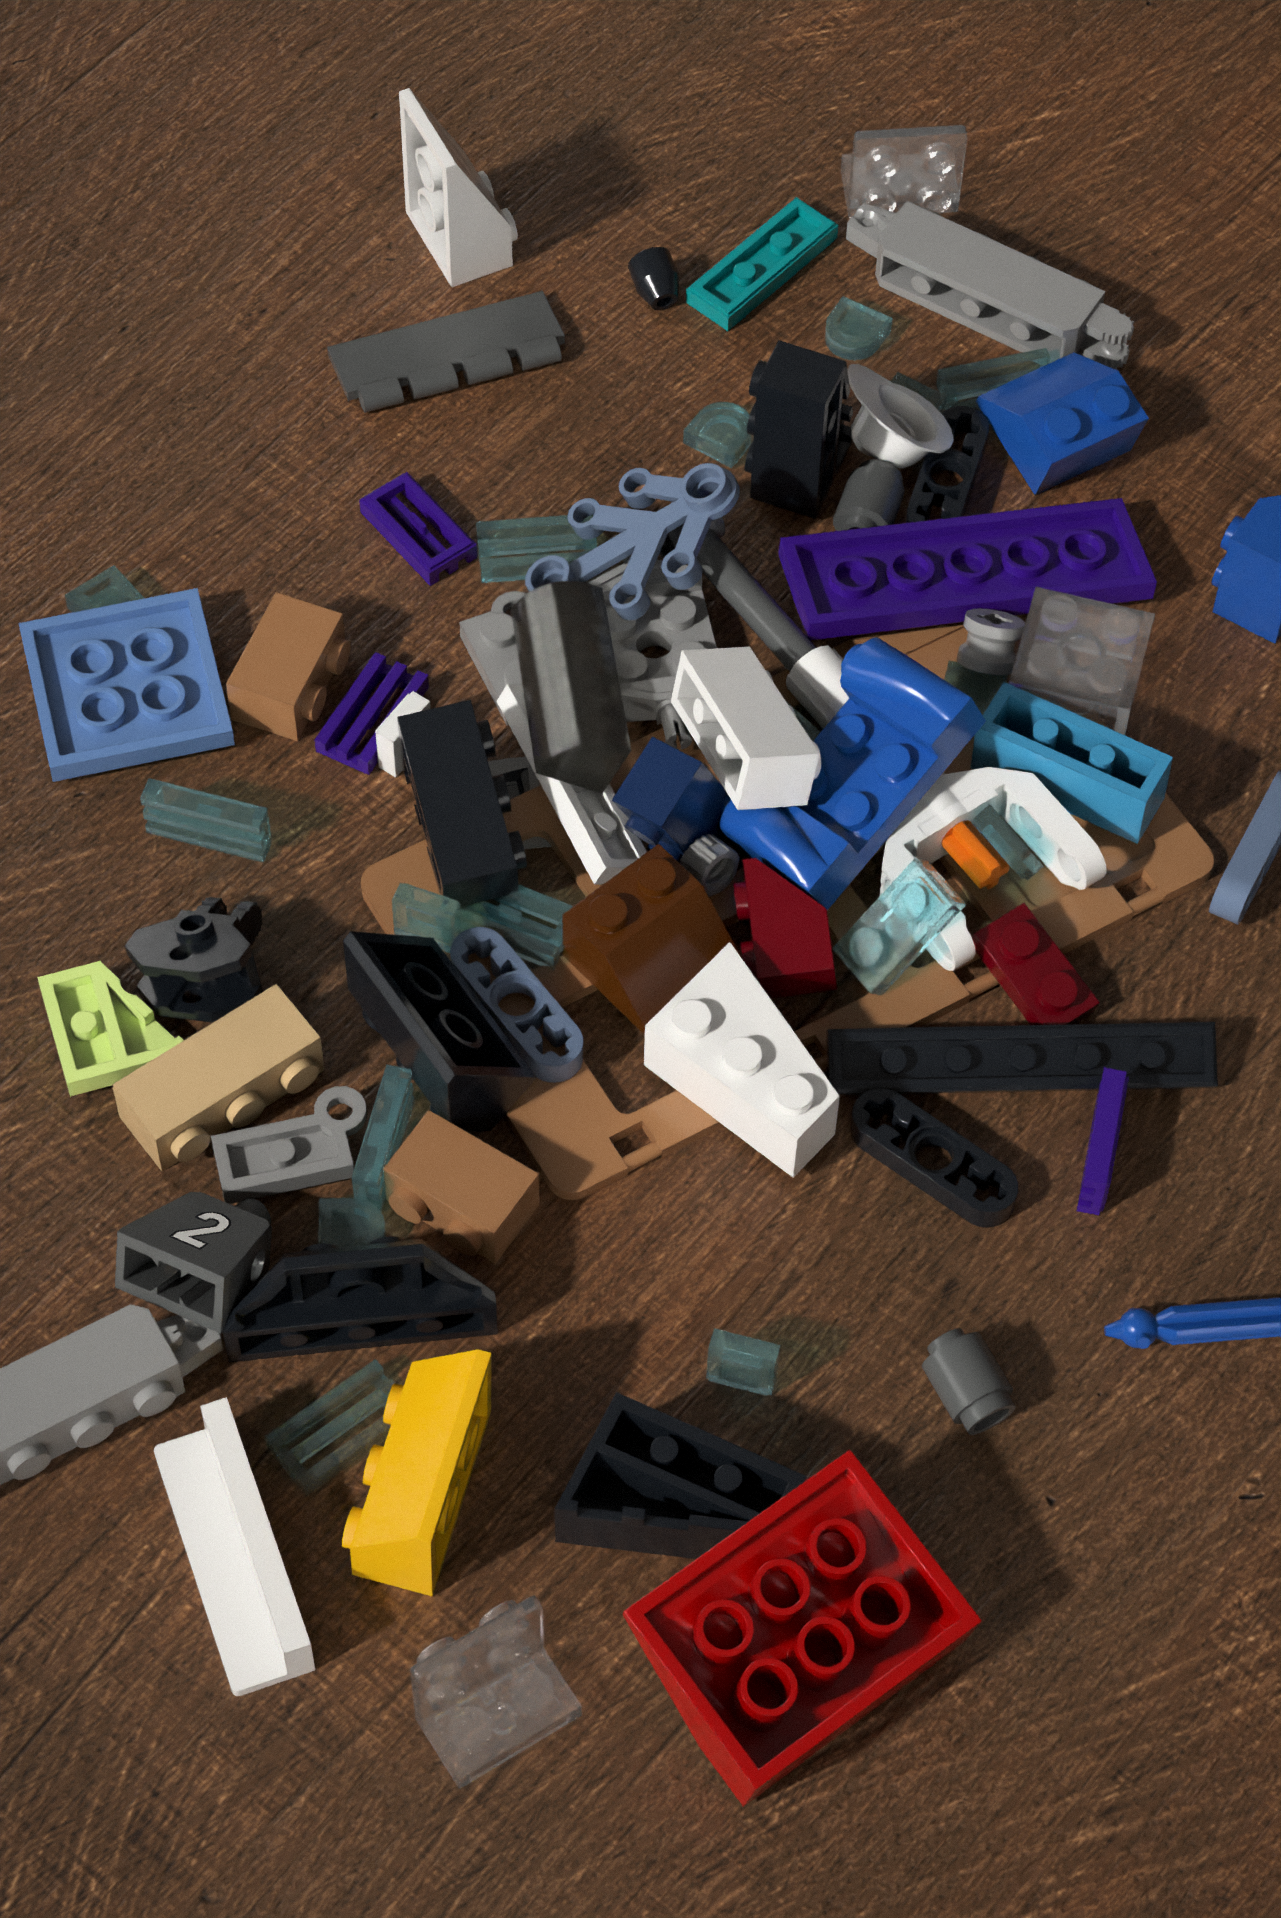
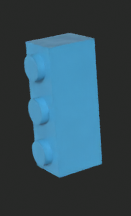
M1003 682L983 714L986 722L974 736L971 769L994 767L1033 773L1070 814L1138 844L1165 798L1173 757Z

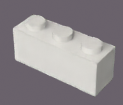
M751 647L682 650L671 703L737 810L807 805L813 780L819 776L821 770L820 750L817 744L810 739L797 719L794 709L787 704L774 684L771 674L764 669Z

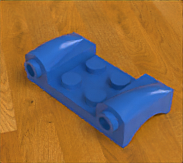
M878 637L869 639L863 644L853 646L842 661L840 683L849 699L813 741L820 750L821 770L819 776L813 780L808 804L803 806L737 810L727 794L721 805L720 829L738 852L745 857L758 859L827 908V910L986 722L972 697Z

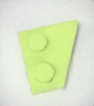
M101 961L37 977L70 1097L112 1086V1084L184 1041L180 1036L174 1038L155 1020L153 1010L137 995L126 992L121 987L120 979Z

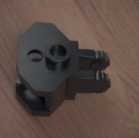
M206 897L205 901H202V905H199L195 911L181 910L176 918L137 929L126 943L125 949L128 957L144 974L137 985L139 995L156 1015L213 1023L263 992L251 949L255 942V937L258 936L263 924L262 909L257 905V902H240V905H237V909H234L231 915H227V905L222 901V898ZM192 996H194V999L197 1001L195 1003L185 1002Z

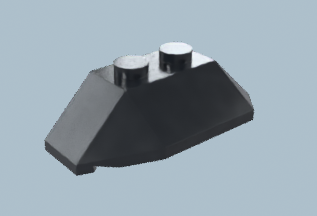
M394 1236L381 1237L366 1245L338 1247L333 1244L320 1243L310 1245L302 1251L285 1253L229 1313L223 1328L229 1363L498 1334L496 1296L493 1290L422 1239L405 1240Z

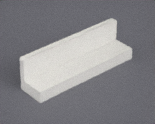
M226 1397L200 1406L205 1429L158 1444L154 1448V1454L231 1691L235 1696H242L315 1671L311 1643Z

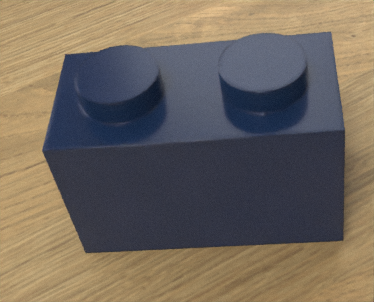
M652 737L612 799L616 806L629 818L624 825L625 828L638 838L649 843L646 847L647 851L660 844L679 863L684 852L702 835L713 834L722 841L726 836L719 825L721 805L727 795L724 787L701 761Z

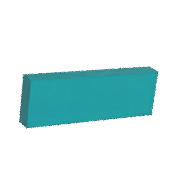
M794 198L686 289V303L726 331H729L838 238L839 225L799 198Z

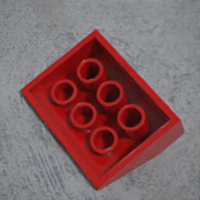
M850 1449L628 1607L622 1614L700 1749L743 1807L965 1642L982 1622Z

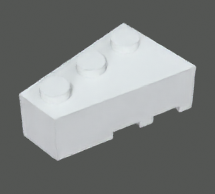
M729 942L645 1025L644 1066L794 1178L835 1135L840 1096Z

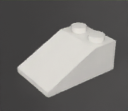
M410 88L399 91L406 213L451 287H455L513 266L512 242L518 238L516 224L510 211L507 208L500 209L496 203L493 188L487 174L484 171H476L465 151Z

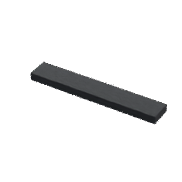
M1215 1022L828 1029L826 1031L827 1077L839 1095H862L866 1091L877 1088L890 1089L899 1094L1099 1090L1104 1067L1126 1071V1076L1129 1077L1127 1090L1202 1089L1218 1086Z

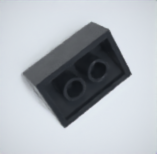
M350 931L343 940L347 984L349 991L363 1009L362 1015L364 1020L385 1039L397 1056L396 1063L400 1070L416 1082L431 1103V1112L464 1131H492L537 1078L434 938Z

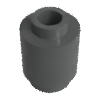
M876 459L864 461L858 468L853 470L848 477L833 518L835 530L842 531L893 525L905 494L902 484L903 477L900 471L892 464Z
M961 1328L953 1329L942 1334L928 1345L927 1351L930 1355L923 1362L922 1369L955 1424H963L969 1435H975L996 1426L1014 1412L1016 1406L1010 1397L1013 1387L979 1332L965 1334Z

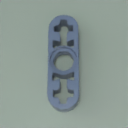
M1281 770L1274 777L1231 858L1209 907V913L1237 925L1244 918L1281 847Z
M474 927L461 932L451 945L450 956L452 964L535 1076L542 1081L552 1083L572 1078L580 1070L583 1063V1035L579 1027L498 932L485 927ZM476 953L481 959L488 956L491 957V971L496 977L491 985L490 973L478 961L469 964L468 955ZM511 993L526 994L535 1003L528 1013L520 1016L506 1014L500 1009L498 1004L503 997ZM542 1024L543 1035L551 1045L557 1048L565 1044V1055L559 1057L553 1051L543 1054V1039L537 1031Z

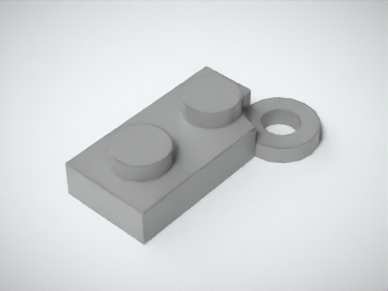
M518 591L506 592L498 596L493 602L490 612L459 622L460 637L506 726L509 724L497 703V699L507 684L557 687L562 696V690L531 634L539 619L537 602L532 596ZM511 608H520L526 614L524 617L514 620L511 616L504 613Z
M334 1086L318 1096L314 1105V1114L212 1135V1146L224 1202L232 1204L241 1202L246 1198L256 1199L354 1178V1164L347 1137L356 1134L363 1127L367 1119L366 1102L363 1096L353 1088ZM337 1104H346L353 1110L352 1114L343 1120L333 1119L328 1112Z

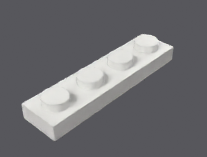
M507 684L497 699V703L594 885H603L647 851L640 838L625 828L624 825L629 818L612 801L615 793L558 688Z

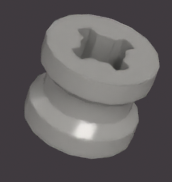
M983 608L968 610L963 623L968 634L966 642L961 644L958 649L956 659L958 663L968 669L986 674L1009 675L1014 673L1018 662V657L1014 653L1015 642L1023 636L1025 622L1015 615L998 610Z

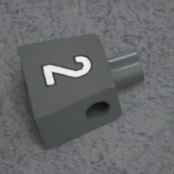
M189 1192L117 1231L115 1288L221 1334L229 1313L269 1271L272 1238L269 1211L260 1201L253 1198L243 1199L233 1206L202 1192Z

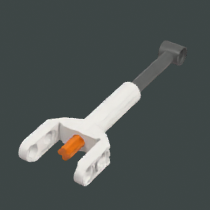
M723 517L713 520L697 556L702 566V573L790 672L786 679L788 690L824 729L849 699L840 683L843 658L834 648L831 649L828 645L816 647L720 539L725 535L726 531ZM684 524L667 534L659 553L662 558L675 549ZM994 767L950 774L943 772L886 840L879 895L932 957L948 971H954L973 959L976 955L975 945L967 929L965 915L928 874L924 867L949 854L979 889L986 887L989 890L999 883V877L1008 873L1010 868L1007 862L981 833L994 825L997 816L1001 815L1062 884L1083 890L1102 879L1107 873L1104 857L1097 844L1033 773Z

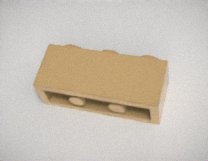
M275 984L112 1084L119 1117L163 1172L177 1162H188L198 1157L212 1141V1135L225 1133L233 1127L241 1128L256 1120L264 1108L287 1093L295 1094L309 1087L315 1081L318 1074L324 1071L321 1037L280 987Z

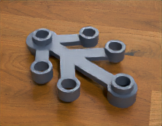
M704 463L692 468L684 478L653 475L644 468L629 470L620 479L618 487L627 504L634 509L600 505L595 499L584 498L574 503L567 515L569 524L582 539L596 538L604 531L619 532L620 534L569 564L564 558L557 555L540 558L527 571L525 577L527 589L540 606L561 610L574 602L579 585L631 555L621 581L616 583L610 591L609 601L622 619L630 621L640 618L647 612L650 606V597L644 588L667 534L682 524L684 526L676 547L662 560L661 570L670 585L678 590L691 588L700 580L703 570L697 559L698 553L711 522L723 517L735 506L740 493L736 478L729 470L713 463ZM644 485L641 490L633 492L638 486ZM656 499L672 502L657 512L637 510L650 506ZM593 515L589 521L582 523L586 517ZM688 564L686 569L679 573H675L678 568ZM636 595L631 602L623 604L628 597Z

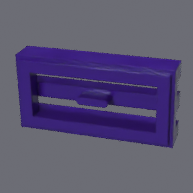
M408 472L403 473L359 499L361 514L429 586L440 581V572L445 570L448 574H451L458 570V562L464 559L469 563L477 558V544ZM401 492L451 547L446 549L429 532L426 524L414 512H410L395 495ZM383 506L400 522V524L383 508ZM401 525L418 541V543L401 527ZM419 544H420L433 558H431V557L419 546Z
M375 652L316 736V752L370 775L378 763L376 733L371 737L361 754L353 751L366 732L373 727L380 716V712L397 687L404 689V691L384 720L408 693L410 694L414 691L423 697L429 688L428 675L418 670L415 675L407 673V665L398 661L393 666L386 664V656ZM380 680H383L377 688V690L375 691V693L373 694V696L371 697V699L368 701V703L362 710V712L359 714L351 728L348 730L342 741L339 743V745H337V742L342 737L348 726L351 724L357 713L360 711V709L362 708L368 697L371 695L377 684L380 682Z
M1106 1067L1103 1069L1076 1211L1099 1216L1100 1211H1104L1111 1184L1129 1077L1126 1076V1071Z

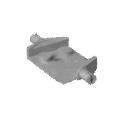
M630 555L623 559V564L582 586L583 607L608 712L625 722L656 720L657 725L662 724L665 743L677 749L676 740L678 735L681 750L690 746L692 737L671 703L681 651L717 648L702 591V576L691 588L685 590L675 589L670 585L661 570L662 561L656 560L644 588L650 597L649 609L636 620H624L619 617L610 604L609 594L613 586L621 581L630 560ZM688 565L681 566L675 573L683 571ZM636 595L628 597L623 604L631 602ZM651 646L663 647L669 651L667 655L660 658H648L640 652Z

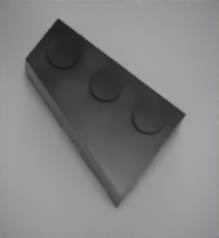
M778 340L768 362L760 360L757 363L749 385V395L755 396L756 402L747 423V434L753 435L754 439L748 450L744 466L745 472L751 473L750 498L816 519L853 443L851 427L844 425V420L851 421L853 409L851 406L842 404V399L847 400L850 394L846 361Z
M471 700L398 716L403 772L407 784L411 783L416 801V805H414L419 825H422L428 845V856L444 909H453L519 893L518 869L527 868V860L519 831L508 833L503 813L511 812L512 810L504 776L492 777L487 758L496 756L494 740L488 720L477 722Z
M616 1392L555 1507V1542L697 1559L805 1482L807 1476Z

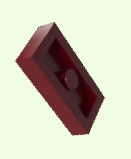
M1025 903L996 919L972 936L976 953L1030 1025H1074L1093 1013L1100 1003Z

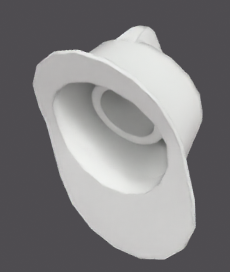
M860 364L849 365L847 369L849 385L856 398L862 404L851 425V437L859 451L878 460L886 461L896 468L903 469L917 463L929 452L942 453L950 449L954 440L951 427L931 402L917 392L892 383Z

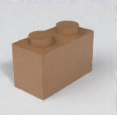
M275 593L226 683L231 720L298 741L308 721L315 722L321 715L326 701V687L332 675H341L347 665L351 643L345 640L343 613Z
M430 1110L427 1111L383 1168L386 1200L399 1216L415 1224L423 1221L442 1232L445 1239L463 1254L469 1256L479 1254L495 1264L540 1205L539 1173Z

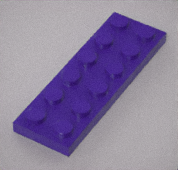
M1122 498L781 537L778 552L804 633L810 640L964 622L966 612L971 609H993L1012 615H1023L1153 599L1157 584Z

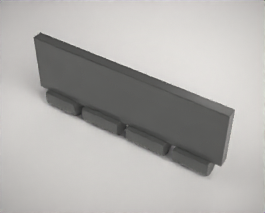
M539 291L328 346L327 352L347 400L359 398L360 405L364 413L404 403L402 386L408 385L411 396L415 400L457 389L459 385L456 372L463 371V376L468 385L513 374L510 359L517 356V362L522 371L559 362L562 359L559 345L565 344V335L544 292Z

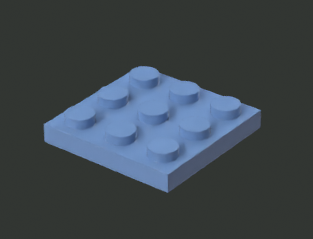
M198 588L19 623L53 782L235 745L233 729Z

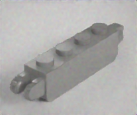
M906 201L897 213L863 203L848 221L846 240L877 258L875 275L880 287L1045 364L1052 363L1073 352L1115 369L1117 367L1122 368L1123 364H1126L1130 351L1128 350L1129 345L1126 344L1127 340H1131L1133 335L1134 321H1131L1130 317H1127L1125 313L1120 314L1119 310L1104 304L1106 291L1089 284L1087 281L1077 279L1042 263L1034 257L1018 252L992 240L984 234L972 231L942 217L936 212L924 209L909 201Z
M130 1304L0 1368V1485L14 1478L23 1480L33 1477L43 1471L52 1459L76 1447L88 1448L102 1442L113 1432L115 1427L139 1415L149 1417L167 1409L177 1396L185 1393L183 1377L223 1350L219 1333L179 1315L156 1322L149 1309Z

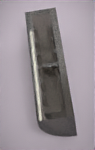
M579 581L553 582L530 591L511 609L535 771L537 774L603 793L632 751L603 589Z

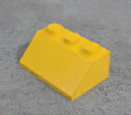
M477 1349L413 1361L405 1384L394 1383L392 1385L383 1416V1423L391 1426L384 1446L373 1444L363 1474V1485L370 1486L364 1507L353 1506L351 1508L343 1532L342 1547L350 1549L352 1575L433 1597L491 1413L492 1353Z

